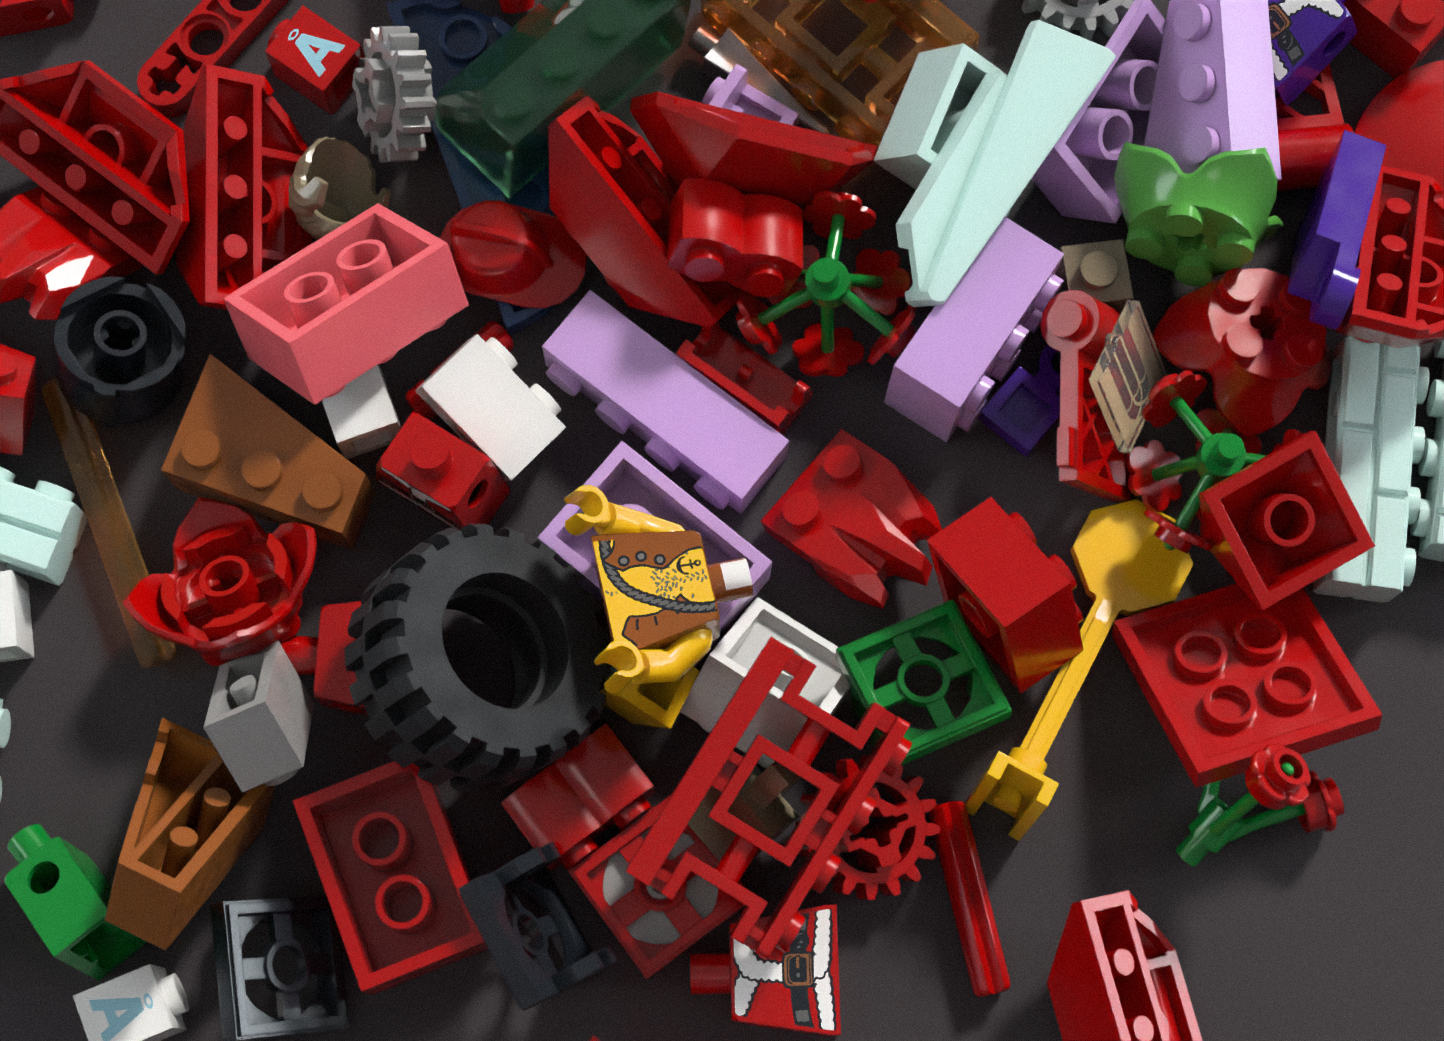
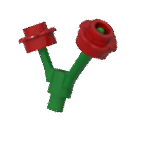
M1268 744L1263 750H1257L1252 755L1250 765L1245 772V782L1249 792L1231 807L1218 797L1221 780L1204 786L1196 809L1199 815L1188 825L1191 833L1175 850L1186 863L1195 867L1210 851L1218 853L1229 841L1232 842L1250 832L1297 817L1300 825L1307 833L1319 829L1331 832L1336 829V817L1343 815L1345 812L1344 803L1340 791L1331 777L1319 779L1318 774L1314 770L1308 769L1305 760L1297 752L1279 744ZM1259 803L1271 809L1244 819L1242 818Z

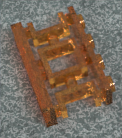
M700 0L701 12L706 21L721 34H724L730 28L770 73L774 70L790 84L793 95L803 106L811 111L821 110L836 123V130L842 138L876 146L880 145L896 108L890 100L905 86L918 54L961 43L966 44L976 52L980 35L939 0H880L875 3H867L862 0H839L864 21L868 27L837 57L801 26L825 0H787L790 5L775 18V27L770 25L752 9L759 0ZM894 24L917 43L899 63L878 47L893 31ZM860 64L880 80L866 95L864 104L840 85Z

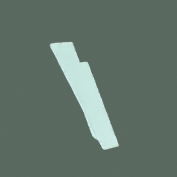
M1035 20L1030 22L1025 31L1008 76L1002 71L987 73L895 224L898 247L908 249L913 284L905 292V299L910 306H937L943 304L948 299L1115 60L1116 55L1110 49L1041 20Z

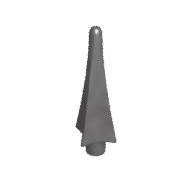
M703 25L694 33L688 45L704 57L705 63L701 73L713 79L721 77L726 80L734 66L738 64L748 70L747 84L799 113V126L829 134L828 127L800 104L772 76L730 28L725 31L721 38H718Z

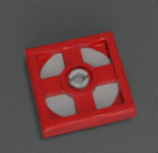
M671 795L568 871L646 980L746 906L692 871L686 877L673 900L626 872L628 864ZM687 824L661 867L672 873L685 850L716 868L719 861Z

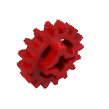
M869 755L861 756L858 766L853 759H840L836 761L838 777L829 772H820L840 785L826 807L827 810L833 813L836 804L839 806ZM903 765L897 769L892 777L881 772L875 782L876 785L887 790L895 798V802L888 803L882 800L877 788H872L868 794L877 800L870 816L885 817V819L876 822L875 827L867 831V838L850 837L853 833L846 830L833 851V854L841 858L839 854L842 852L855 854L859 866H865L867 872L851 867L841 858V862L834 873L836 876L833 881V892L849 895L855 888L858 899L875 900L879 888L883 895L896 896L900 894L899 877L909 882H918L922 878L914 864L917 859L934 860L936 854L928 846L924 845L926 836L940 833V826L926 823L925 813L931 811L937 804L935 799H918L916 793L924 782L920 776H908L902 780L900 779L903 773ZM802 794L800 801L808 807L814 794ZM869 818L865 822L864 826H866L869 823ZM902 838H903V841H902V844H901V846H900V849H898V847H899V845H900V842H901V840H902ZM804 844L799 851L800 855L808 856L812 848Z

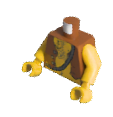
M583 485L566 496L564 501L567 504L579 506L584 514L577 513L565 521V528L572 535H582L594 527L595 531L600 534L591 536V543L611 643L595 658L594 663L596 665L608 663L618 671L604 683L605 689L609 693L616 694L622 691L631 681L635 684L678 681L710 651L712 642L720 637V616L717 604L753 596L752 580L746 558L743 557L708 565L700 532L693 530L685 531L679 524L608 502L604 493L592 485Z

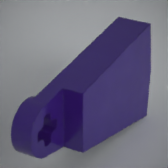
M1344 130L1297 228L1287 291L1290 294L1312 301L1309 321L1336 330L1342 322L1359 281L1361 269L1355 266L1387 146Z

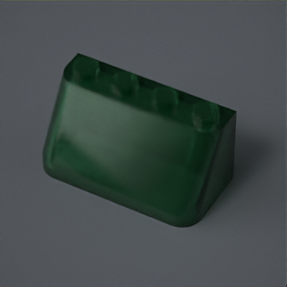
M543 0L442 87L436 98L435 115L440 132L505 195L511 198L549 164L548 125L587 95L598 103L602 111L608 112L682 46L691 0Z

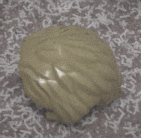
M325 136L324 138H318L299 158L294 173L289 179V207L295 213L298 224L316 241L377 203L388 208L391 190L385 187L381 189L379 194L376 193V172L368 156L359 152L355 146L346 140L339 141L335 137L329 138Z

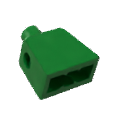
M41 824L27 826L10 839L7 849L19 865L7 873L4 882L55 958L100 981L147 943V941L105 921L112 885L87 854L60 836L51 839Z

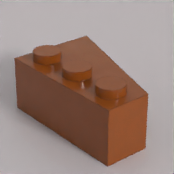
M209 355L161 471L177 490L197 497L237 505L254 517L277 525L289 522L309 525L314 528L317 539L353 551L376 494L367 475L213 355Z
M162 717L140 794L135 804L117 863L105 921L166 951L263 831L275 786L261 784L242 792L211 740Z

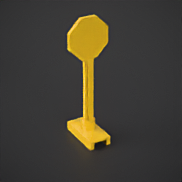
M1138 499L1091 510L1070 550L1086 595L1093 600V605L1080 628L1084 650L1060 667L1020 747L1012 748L1009 755L998 751L972 789L965 803L968 814L972 816L975 815L985 801L1016 818L1008 835L1018 841L1023 838L1048 807L1059 785L1058 782L1043 775L1047 768L1044 758L1118 614L1130 616L1174 603L1193 566L1189 552L1186 554L1176 548L1169 551L1164 547V541L1153 535L1159 524L1143 514L1146 507ZM1155 512L1170 519L1173 522H1176V519L1162 512Z

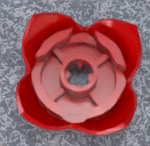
M1233 268L1224 274L1213 275L1212 281L1207 285L1181 297L1167 309L1150 339L1155 348L1175 366L1185 371H1205L1211 375L1213 379V400L1221 416L1244 440L1260 435L1279 425L1293 411L1305 388L1310 390L1320 389L1326 385L1332 372L1331 356L1326 342V328L1309 321L1312 301L1288 293L1289 277L1265 268Z
M199 497L179 525L172 543L173 571L170 574H151L143 578L134 586L122 603L131 617L149 633L200 653L208 665L220 666L232 661L234 658L255 654L278 640L283 642L292 638L299 631L301 619L298 613L303 603L302 592L314 566L317 549L316 532L309 525L289 522L280 524L272 534L270 532L268 534L262 529L252 514L239 506Z

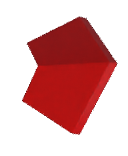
M1316 431L1307 432L1198 494L1206 540L1213 545L1210 550L1211 553L1260 610L1270 607L1375 547Z

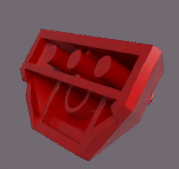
M90 60L78 61L20 76L0 79V156L156 275L163 274L190 222L184 130Z
M207 63L201 68L183 127L190 222L176 247V265L200 306L228 310L223 300L224 297L312 244V236L298 224L295 213L289 207V179L294 173L297 161L308 147L289 115L271 95L274 90L265 76Z
M659 91L632 97L630 112L676 186H680L683 180L687 178L710 179L728 184L738 189L744 195L765 194L776 196L804 209L806 206L812 205L814 194L820 191L836 192L874 162V157L879 148L876 145L716 107Z
M588 95L548 125L550 209L562 222L567 233L578 242L601 271L606 282L617 291L631 308L708 328L718 322L740 299L739 292L741 289L733 286L728 281L698 282L675 272L667 266L669 205L680 186H676L661 160L643 137L616 116L602 111L598 103Z
M1381 165L1355 266L1361 269L1359 281L1348 310L1339 327L1335 330L1336 333L1352 336L1362 342L1379 343L1395 348L1444 341V199L1441 198L1443 190L1434 177Z
M1129 890L1078 901L1071 905L1047 980L1063 1041H1203L1176 949L1154 921L1137 908L1138 901Z

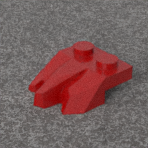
M41 186L14 196L0 209V304L23 297L30 302L29 314L34 319L57 320L66 298L80 286L103 277H125L141 269L143 266L138 260Z
M843 429L835 435L760 521L766 533L811 563L819 577L849 598L881 609L884 608L889 597V593L883 584L887 577L898 576L927 586L933 566L915 544L919 540L929 539L942 530L935 507L890 460Z

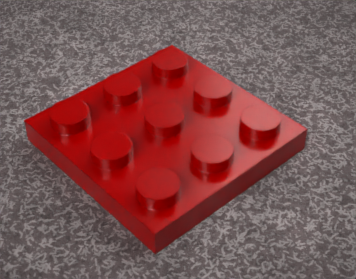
M1233 584L1114 621L1112 637L1195 788L1245 773L1250 765L1252 755L1257 750H1263L1268 744H1279L1301 755L1379 730L1383 714L1304 588L1299 589L1270 607L1260 610L1238 584Z

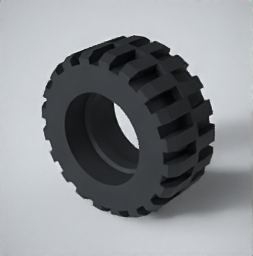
M468 524L461 530L451 527L435 533L424 543H419L369 584L361 595V606L352 612L347 629L349 636L356 639L345 647V668L347 671H355L357 680L349 686L354 705L356 707L364 705L370 717V720L365 722L364 725L374 740L382 736L392 747L388 752V756L403 768L412 763L420 767L417 774L420 779L436 786L450 779V786L456 791L475 792L482 787L492 791L507 787L562 758L566 752L579 746L590 734L591 723L598 720L606 704V695L599 691L605 689L604 683L611 677L610 664L602 663L596 665L594 663L595 658L610 642L607 628H599L595 615L600 612V608L593 594L591 593L586 596L577 583L582 577L570 564L567 563L562 567L553 559L556 552L537 540L530 545L524 542L526 534L504 526L495 533H493V527L487 524ZM445 609L461 611L479 619L498 636L505 646L515 675V694L511 709L493 705L475 695L462 683L452 669L442 638V622Z

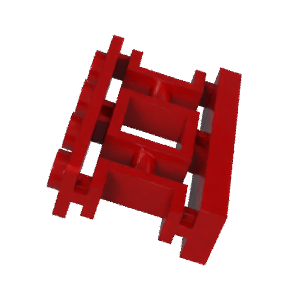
M770 637L763 646L626 868L628 874L644 884L654 887L671 900L674 899L686 877L692 871L746 905V908L730 932V936L753 949L755 953L766 960L775 947L784 953L790 947L806 918L797 912L810 889L821 894L828 885L841 862V858L833 854L846 830L854 835L859 833L877 800L868 795L881 772L892 777L912 746V742L903 737L910 723L890 713L876 702H871L857 727L853 729L800 696V692L815 670L816 665L794 653V650L773 637ZM784 671L792 676L778 700L805 716L807 720L787 752L757 734L742 757L733 750L777 678ZM873 730H879L883 734L836 811L832 813L827 810L826 807L840 785L810 765L829 734L832 733L856 749L862 750ZM762 754L818 788L784 846L727 812ZM713 786L721 791L707 815L736 833L716 868L685 850L672 873H670L661 866L706 793ZM806 844L812 850L765 927L761 930L755 926V923L768 902L739 883L740 879L759 848L790 867L803 845Z

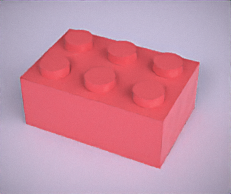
M379 203L223 298L248 358L314 405L325 398L338 394L345 388L346 384L374 366L389 361L396 355L397 351L425 333L440 328L446 323L448 318L469 305L448 243Z

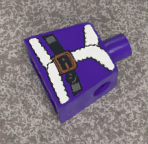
M1268 0L1275 92L1286 106L1294 101L1355 37L1358 30L1351 14L1343 5L1347 0Z

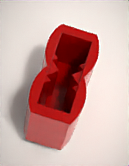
M703 178L684 179L669 205L667 266L675 272L698 282L728 281L733 286L758 297L786 296L803 271V210L796 204L776 196L765 194L744 195L738 189L719 181Z
M606 723L588 735L579 746L566 752L565 756L524 783L501 802V805L533 848L538 846L541 848L550 842L555 844L561 857L547 866L550 870L563 864L567 871H569L600 848L594 839L604 830L615 823L620 831H623L650 811L652 806L647 801V798L656 790Z

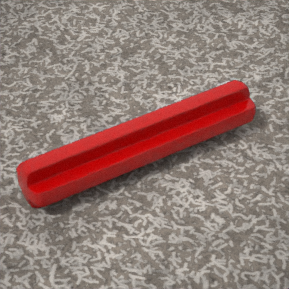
M950 801L936 805L929 815L931 823L940 826V833L934 836L973 992L979 997L1005 992L1010 989L1011 982L966 804L963 801Z

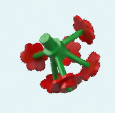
M820 191L814 194L812 205L804 208L803 218L813 223V231L818 236L828 239L826 256L819 259L820 254L815 246L804 245L803 271L786 296L766 297L769 303L773 305L767 308L763 302H759L757 296L744 290L739 292L740 299L737 300V306L740 311L736 313L738 327L750 344H762L770 355L776 353L778 347L783 344L781 334L773 323L774 320L795 308H807L812 302L821 307V323L808 326L805 329L804 338L796 340L792 345V353L799 358L800 371L808 376L824 374L841 377L847 373L848 366L859 364L864 358V347L860 342L853 340L851 329L847 327L834 329V308L841 306L843 303L882 333L871 348V354L867 359L872 365L884 353H888L891 357L895 358L907 347L917 330L911 324L916 316L915 310L917 307L908 305L891 322L879 314V312L884 315L895 314L900 307L899 298H904L905 292L913 284L910 272L905 268H900L901 257L896 251L887 250L881 253L877 249L866 248L858 254L856 258L857 271L848 273L846 266L841 261H838L842 236L847 239H858L862 236L863 230L872 228L876 223V213L872 209L862 206V200L858 196L831 191Z
M1190 370L1183 371L1179 375L1170 374L1159 380L1150 390L1148 395L1150 402L1142 409L1141 416L1146 421H1149L1153 427L1159 428L1171 422L1178 414L1198 439L1196 442V455L1180 460L1174 452H1165L1163 445L1157 440L1148 441L1144 447H1134L1126 455V466L1130 472L1128 480L1129 490L1135 496L1142 495V500L1146 507L1143 514L1159 524L1153 535L1164 541V547L1167 550L1171 551L1176 548L1188 554L1193 544L1208 551L1213 547L1206 540L1198 494L1237 473L1243 466L1247 467L1267 456L1259 454L1262 449L1260 438L1254 436L1244 440L1221 416L1218 408H1204L1197 414L1192 411L1191 408L1195 403L1194 398L1204 391L1207 380L1203 375H1194ZM1288 429L1284 434L1283 443L1276 444L1272 452L1306 433H1300L1297 429ZM1197 470L1201 479L1176 522L1155 513L1165 510L1169 505V501L1180 499L1182 487L1178 480L1182 474ZM1195 515L1198 521L1202 523L1200 526L1201 537L1188 530Z

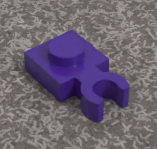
M1049 345L1044 348L1036 365V375L1033 377L1019 366L978 416L982 423L1026 458L1060 419V397L1056 395L1060 393V373L1056 372L1051 364L1058 351Z

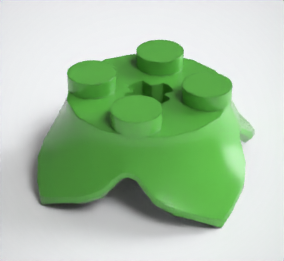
M1125 142L1120 151L1114 180L1116 193L1123 211L1122 217L1128 228L1125 249L1136 258L1146 259L1152 264L1175 272L1176 279L1185 285L1194 287L1205 286L1212 281L1213 275H1221L1230 269L1241 268L1253 259L1254 251L1260 244L1278 234L1283 227V222L1278 216L1269 217L1276 200L1277 177L1265 147L1219 153L1209 157L1195 172L1190 174L1184 173L1170 154L1158 148Z

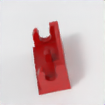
M716 322L709 328L701 326L702 329L693 343L687 339L676 351L678 357L781 435L785 434L813 397L810 386L801 380L798 382L722 329L719 322Z

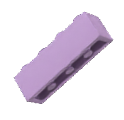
M591 290L587 292L542 346L545 364L549 367L546 375L556 386L571 396H575L579 391L598 405L595 412L608 426L621 434H624L627 429L634 432L647 442L644 450L654 461L671 472L677 467L681 468L697 481L694 485L695 490L718 509L723 510L728 504L739 514H742L787 458L789 440Z

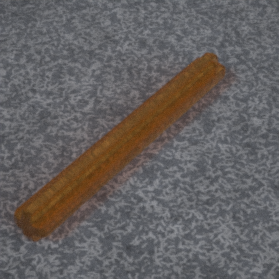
M56 377L48 380V383L42 387L41 392L139 664L144 669L163 666L176 657L177 651L174 642L164 640L149 633L131 617L122 603L140 580L149 576L94 423L65 399L58 387Z

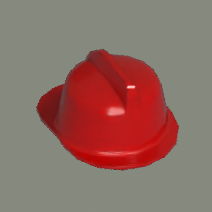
M485 200L461 209L447 222L440 236V239L449 245L464 292L474 296L523 308L545 309L563 303L577 291L585 276L586 253L578 242L567 233L564 225L558 218L543 212L512 205L502 200Z

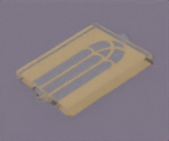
M1135 300L1126 301L1112 332L1107 333L1105 337L1106 345L1088 379L1118 452L1131 453L1146 421L1141 416V411L1150 402L1148 397L1150 390L1159 380L1167 376L1140 302Z

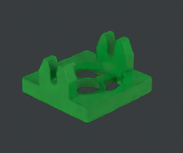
M954 599L836 649L835 658L851 688L850 699L857 720L863 717L871 702H876L888 709L907 701L913 706L926 709L935 728L929 730L908 728L903 737L911 741L912 746L900 766L1011 717L1012 709ZM923 639L940 642L952 649V657L941 661L933 655L921 654L915 640ZM894 647L902 663L897 681L874 690L873 683L876 667L884 654ZM928 665L938 671L943 684L940 690L931 696H917L906 687L904 676L914 666ZM966 675L968 679L967 694L970 697V701L962 714L955 719L944 697L948 692L949 682ZM874 729L868 739L869 744L875 746L883 733Z

